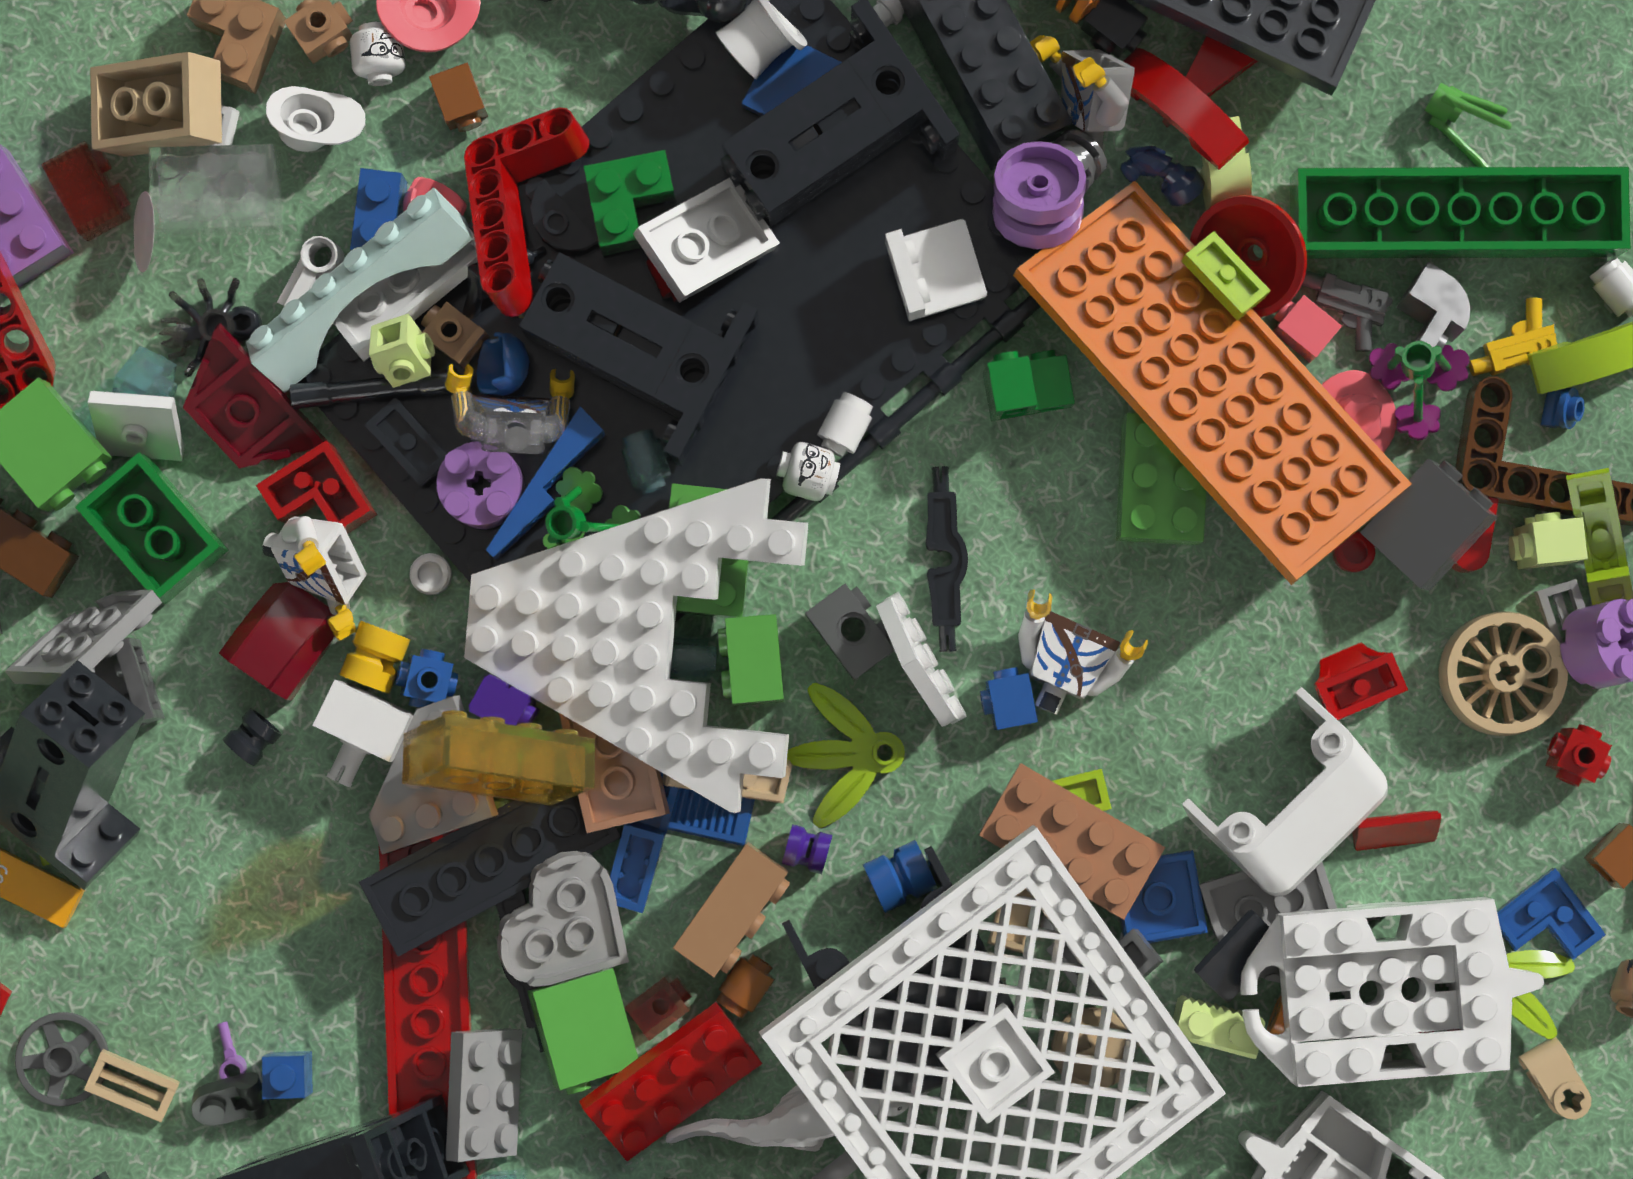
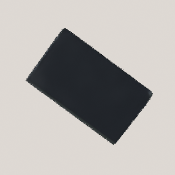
M1251 909L1195 967L1194 971L1225 1002L1229 1003L1240 992L1242 970L1247 959L1269 929V926Z

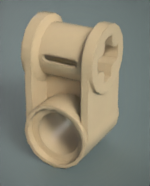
M1556 1037L1552 1040L1547 1039L1518 1057L1522 1068L1529 1070L1526 1072L1528 1078L1539 1090L1546 1104L1554 1113L1574 1120L1582 1118L1588 1113L1591 1107L1590 1093L1575 1070L1567 1051ZM1565 1090L1576 1093L1572 1098L1574 1106L1571 1108L1560 1104L1565 1100V1095L1563 1094Z

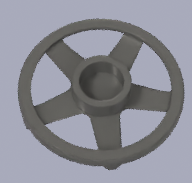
M70 1012L48 1014L33 1022L21 1036L16 1048L15 1067L22 1086L32 1097L51 1106H71L88 1099L93 1094L87 1091L73 1098H59L67 1076L74 1075L86 1082L88 1081L93 1069L81 1061L80 1055L95 1039L99 1045L100 1053L103 1049L109 1051L101 1030L87 1018ZM54 1021H73L81 1024L87 1030L72 1041L66 1042ZM42 1026L48 1043V1049L44 1053L23 1056L27 1040L37 1028ZM105 1063L104 1068L108 1069L109 1064ZM23 1069H46L50 1074L47 1096L33 1088L27 1080ZM99 1076L97 1083L102 1085L105 1079Z

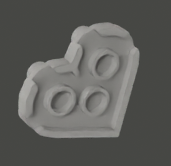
M560 852L546 859L543 863L536 865L531 872L529 903L515 909L511 914L505 915L499 923L500 931L497 936V954L503 967L516 980L526 982L533 987L556 984L629 962L613 883L607 870L587 852Z

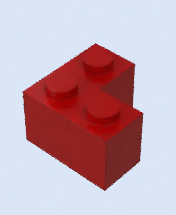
M327 440L256 484V487L277 520L285 524L290 518L294 516L299 517L318 505L328 521L342 523L348 534L378 515L335 446Z

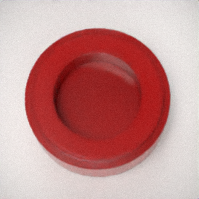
M1356 531L1332 553L1333 559L1339 568L1346 572L1356 573L1367 569L1373 563L1376 549L1360 531Z

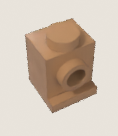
M448 302L442 308L434 305L421 322V325L425 327L422 333H427L432 339L433 345L463 369L482 347L483 342L489 338L484 329L476 325ZM447 324L457 325L458 330L455 336L445 337L443 335V329Z

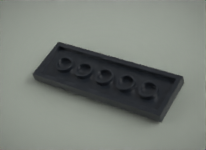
M572 770L498 808L497 816L462 827L358 882L397 957L528 888L531 883L533 868L543 863L546 859L560 852L578 851L591 854L621 838L616 826L590 833L586 832Z

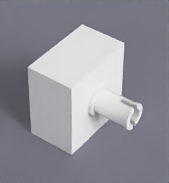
M334 680L312 725L340 738V741L343 743L326 777L334 781L337 780L339 781L338 783L351 788L353 779L366 754H373L388 762H393L414 714L348 682Z

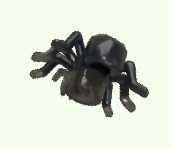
M199 278L197 284L204 299L206 310L202 316L176 292L171 291L169 293V297L197 323L191 327L182 322L178 317L161 319L162 324H177L176 326L164 328L159 333L161 336H172L169 340L161 342V345L169 349L182 347L181 351L168 354V359L185 356L188 348L194 344L195 340L200 341L196 357L188 364L184 372L185 376H192L195 369L200 366L208 342L211 340L215 327L220 323L238 341H248L251 334L258 327L262 326L260 315L252 308L237 306L229 312L236 302L235 294L240 284L239 279H232L227 291V300L220 310L213 309V299L206 287L205 280Z

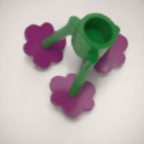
M1414 341L1406 345L1405 348L1395 343H1389L1384 349L1376 348L1370 353L1369 362L1373 366L1370 370V376L1374 380H1381L1384 388L1395 390L1400 386L1401 381L1414 380V401L1410 406L1402 405L1395 411V418L1398 421L1396 427L1398 432L1408 433L1411 439L1419 441L1425 439L1428 436V432L1435 433L1439 430L1440 423L1438 420L1441 417V410L1435 405L1425 406L1423 402V380H1427L1430 384L1437 383L1440 390L1444 392L1455 389L1457 382L1465 381L1469 375L1465 367L1468 366L1470 358L1464 350L1457 349L1454 351L1450 345H1445L1442 349L1440 346L1432 347L1424 341Z

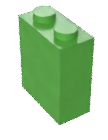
M38 377L0 409V464L37 508L47 512L52 509L55 511L62 509L75 497L73 491L82 483L90 484L106 472L107 467L105 464L112 459L111 455L49 382Z
M609 967L527 991L554 1088L558 1090L566 1089L567 1095L588 1090L591 1088L590 1081L605 1076L606 1080H609L638 1059L613 968Z

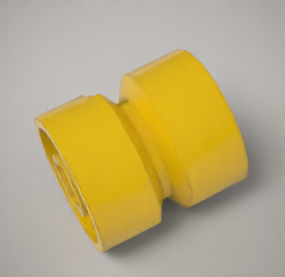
M360 620L352 640L356 647L355 652L347 653L339 675L390 694L397 676L394 664L395 662L403 661L411 639Z

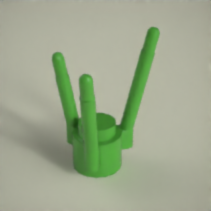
M1440 83L1424 110L1433 115L1428 124L1444 133L1477 167H1489L1446 121L1448 119L1455 123L1463 110L1489 123L1509 130L1512 127L1509 121L1488 112L1492 111L1505 115L1508 112L1507 108L1462 92L1452 85L1448 87Z

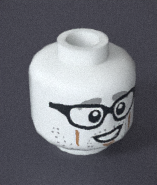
M369 22L360 25L359 31L350 38L353 72L359 77L368 79L369 85L383 86L391 84L393 82L392 77L401 74L405 69L404 46L386 31L381 22Z
M798 442L794 445L791 453L782 452L776 475L784 477L783 489L786 493L812 501H820L825 494L832 495L838 478L840 463L834 462L835 457L831 450L805 442Z

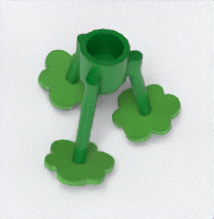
M569 467L563 473V480L558 481L555 486L556 491L561 494V497L555 499V508L547 514L546 529L549 534L543 537V545L550 549L583 538L584 532H601L640 519L641 515L637 510H629L627 506L618 505L613 509L612 519H608L605 523L587 522L584 513L592 509V503H597L602 498L603 491L598 484L594 483L595 475L591 471L582 473L577 467Z

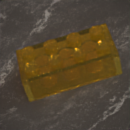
M444 711L441 713V717L422 721L419 727L404 733L402 784L553 805L595 788V739L581 737L579 732L573 729H559L550 732L542 730V725L536 723H521L514 726L505 724V719L500 717H483L477 720L467 718V713L463 711Z

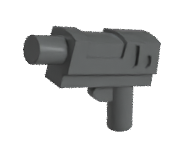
M1306 270L1301 286L1318 291L1314 303L1342 313V324L1356 330L1355 351L1371 352L1372 324L1380 327L1384 324L1386 309L1392 304V298L1388 297V293L1385 291L1339 279L1337 275L1325 272L1322 276Z

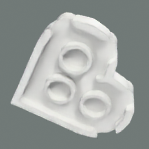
M896 592L884 599V602L876 606L902 668L942 727L950 723L953 725L966 718V713L955 695L952 697L948 695L955 691L944 669L940 671L937 669L935 671L934 667L938 666V662L927 643L921 644L927 638L916 618L912 620L910 617L906 618L910 611L900 593Z

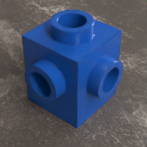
M421 648L419 656L409 654L407 662H400L395 685L401 686L400 695L410 697L408 705L421 708L444 700L446 696H454L458 673L452 672L453 663L444 662L445 653ZM430 671L435 674L436 683L433 687L426 688L421 683V677L425 672Z

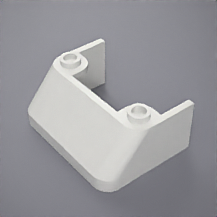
M1302 687L1296 692L1300 709L1319 727L1311 739L1312 753L1325 767L1303 791L1267 826L1256 816L1248 812L1234 813L1219 826H1216L1190 799H1187L1182 804L1189 819L1264 892L1272 896H1284L1292 892L1384 801L1388 792L1386 777L1349 730Z

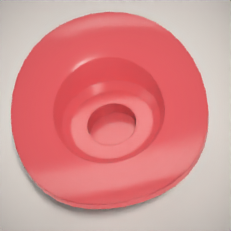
M376 0V11L383 27L401 45L419 52H438L452 47L469 33L477 20L481 1Z
M1359 370L1344 371L1323 382L1321 385L1384 453L1394 438L1397 420L1395 418L1396 409L1394 402L1381 382L1372 379L1369 373Z

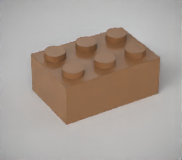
M747 842L673 949L712 977H715L719 970L727 974L741 955L742 950L736 947L744 935L752 939L765 921L766 916L760 912L766 903L771 901L776 905L790 885V882L784 879L788 874V870Z

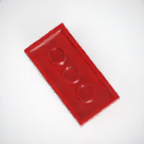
M715 1002L579 1102L584 1112L622 1157L629 1161L763 1063Z

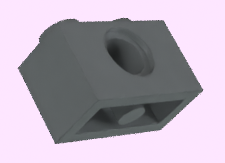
M845 583L805 612V615L851 678L856 680L894 652V648L890 644L891 640L882 620L875 624L866 612L871 605L860 589L856 586L850 590ZM854 618L863 623L865 634L860 640L852 642L843 637L841 625L847 619Z

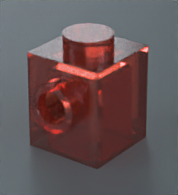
M666 974L627 1003L624 1008L650 1041L690 1011L691 1007L687 1001L692 998V995L678 977L671 981Z

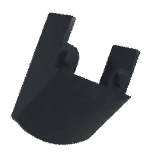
M932 846L924 849L927 862L941 887L932 891L924 898L921 909L952 886ZM790 920L782 923L815 989L849 964L845 955L833 948L821 949L808 956ZM967 933L949 947L965 949ZM977 934L975 950L987 952L979 934ZM944 955L941 976L960 979L963 958ZM933 959L914 973L931 975ZM973 959L970 980L989 982L992 961ZM910 981L906 1002L926 1004L929 984ZM899 985L880 999L896 1001ZM939 985L936 1006L955 1008L958 987ZM968 989L965 1010L984 1012L987 991ZM997 993L995 1008L1004 1003L1013 1013L1014 1005L1009 994ZM875 1007L872 1028L892 1030L895 1010ZM865 1010L846 1025L862 1027ZM905 1011L901 1032L921 1034L924 1014ZM934 1015L931 1035L950 1038L953 1017ZM963 1019L961 1034L977 1023L978 1020ZM841 1034L840 1039L849 1056H857L860 1036ZM870 1037L867 1058L887 1060L890 1040ZM900 1041L897 1061L916 1064L919 1043ZM929 1045L926 1065L944 1067L936 1056V1053L944 1048V1046ZM865 1067L863 1078L865 1087L882 1090L885 1070ZM895 1071L892 1091L911 1093L914 1073ZM924 1074L921 1093L942 1087L943 1077Z

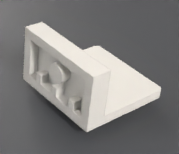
M960 219L903 236L901 229L885 234L886 248L909 321L976 302L987 297L986 287L965 220Z

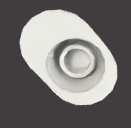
M291 86L281 88L273 93L266 103V116L270 125L277 130L281 140L288 147L296 151L311 152L318 150L324 145H340L352 141L361 134L365 127V112L361 105L351 97L341 94Z

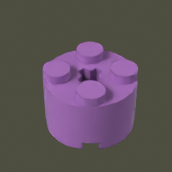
M470 442L448 452L437 475V492L444 508L461 523L476 529H491L502 525L525 491L524 476L515 460L504 449L488 442ZM483 476L485 480L491 483V487L484 488L483 495L479 496L478 492L472 488V483H477L479 477Z
M1616 599L1577 609L1570 613L1562 626V630H1567L1566 642L1560 643V652L1564 665L1572 678L1581 685L1587 683L1593 687L1591 689H1602L1633 682V599Z

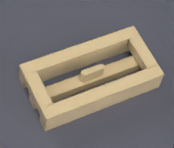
M103 1049L84 1090L162 1123L180 1082ZM108 1063L167 1088V1092L165 1094L104 1068V1065ZM99 1076L161 1102L159 1109L97 1083Z

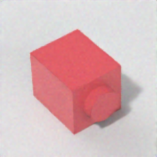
M1305 295L1296 303L1289 302L1273 317L1279 322L1273 332L1309 363L1321 353L1342 327L1341 324Z

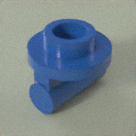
M1564 388L1546 393L1540 425L1549 428H1573L1576 422L1582 419L1585 408L1584 399L1579 396L1578 390L1575 388Z

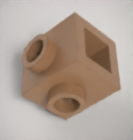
M304 0L297 6V12L284 20V23L313 64L326 55L331 58L343 52L349 45L347 41L352 37V33L347 25L353 22L340 1L332 5L329 0Z

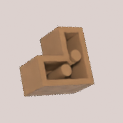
M193 0L187 13L189 19L196 27L222 37L213 59L220 60L221 81L256 94L285 26L284 20L286 18L281 10L260 0Z

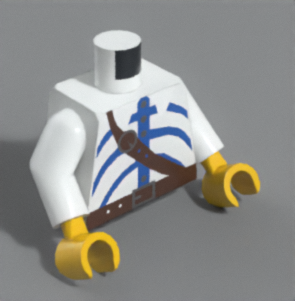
M294 516L287 521L279 534L269 533L263 542L262 550L264 555L277 560L289 583L326 598L330 612L335 615L327 621L337 640L340 641L355 633L357 628L353 622L352 612L349 610V600L367 573L343 524L311 519L308 516Z
M1035 590L1029 591L1027 611L1024 614L1018 633L1021 660L1023 665L1029 669V677L1044 683L1035 706L1057 715L1066 694L1078 699H1084L1086 695L1098 696L1119 682L1134 660L1140 659L1143 656L1148 640L1146 639L1141 647L1131 646L1129 640L1134 633L1133 630L1126 632L1120 644L1119 641L1052 612V595L1050 593L1046 603L1037 604L1033 601Z

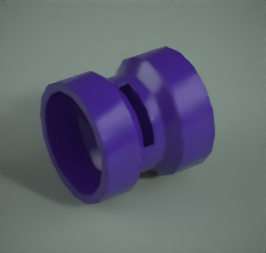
M792 824L782 864L792 867L798 864L807 866L810 872L822 875L832 835L823 832L811 834L804 827ZM809 841L813 842L809 858H805Z

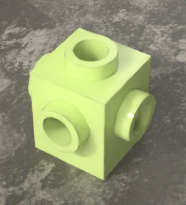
M409 313L371 326L369 356L376 372L383 374L393 388L431 375V357L435 355L432 339L427 333L421 332Z

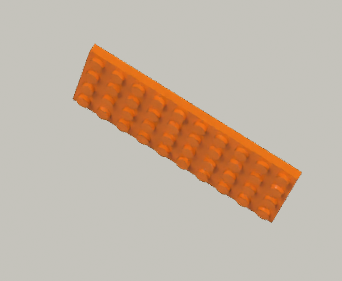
M1133 181L1082 219L1080 229L1070 240L1056 247L1042 249L1019 266L1013 276L1283 577L1293 585L1394 501L1412 483L1253 309L1237 321L1193 275L1181 260L1195 246L1136 181Z

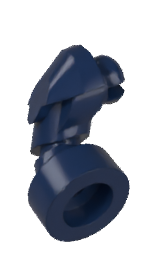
M1156 146L1130 147L1125 151L1129 160L1120 165V171L1129 182L1136 181L1141 175L1163 178L1161 192L1172 206H1181L1189 203L1202 192L1205 186V181L1194 166H1183L1180 163L1171 162L1173 158L1165 155L1166 152Z

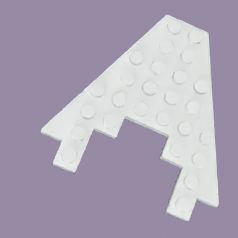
M760 478L472 574L464 658L729 812L738 813L741 811L744 774L775 778L785 777L789 734L707 725L711 683L670 679L677 596L718 599L722 558L799 566L805 565L808 523L767 519L771 479Z

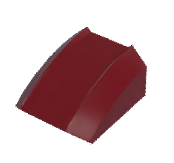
M289 582L273 583L242 620L219 654L273 693L285 700L292 701L336 637L327 621L335 615L330 612L327 605L304 589L296 587Z

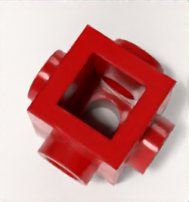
M1579 724L1577 729L1562 728L1560 733H1555L1548 745L1547 755H1549L1545 766L1557 771V779L1572 786L1579 787L1581 783H1595L1597 778L1602 779L1609 769L1612 758L1608 753L1612 745L1600 740L1602 733L1591 727ZM1582 748H1586L1588 752L1582 763L1579 760L1578 754Z

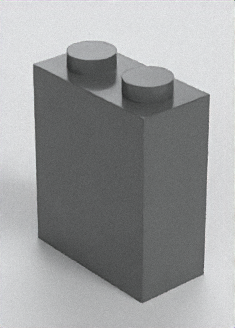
M1427 459L1409 479L1412 483L1411 486L1380 511L1360 532L1420 589L1428 591L1439 582L1498 518L1489 510L1493 502L1475 487L1471 492L1468 491L1459 482L1463 475L1446 460L1439 464L1431 459Z

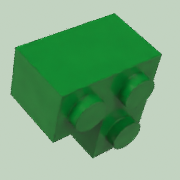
M666 150L584 166L599 246L603 256L642 248L633 235L639 227L635 208L676 200Z
M1055 350L1031 354V361L1029 356L1018 357L1017 351L996 354L993 356L994 360L987 363L983 371L991 422L1072 408L1075 404L1067 355L1056 356Z

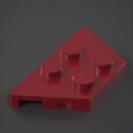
M221 323L217 325L185 400L183 409L240 469L257 465L267 459L279 460L290 457L293 453L311 450L326 441L327 439L299 409L292 408L291 400L251 364L249 354Z

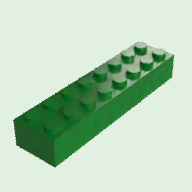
M1629 167L1297 168L1290 177V216L1299 227L1303 236L1307 259L1618 257L1631 249Z

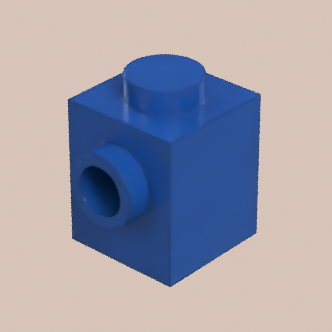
M1017 667L994 671V680L986 681L987 690L980 691L984 715L992 714L994 730L1038 722L1029 673L1019 675Z

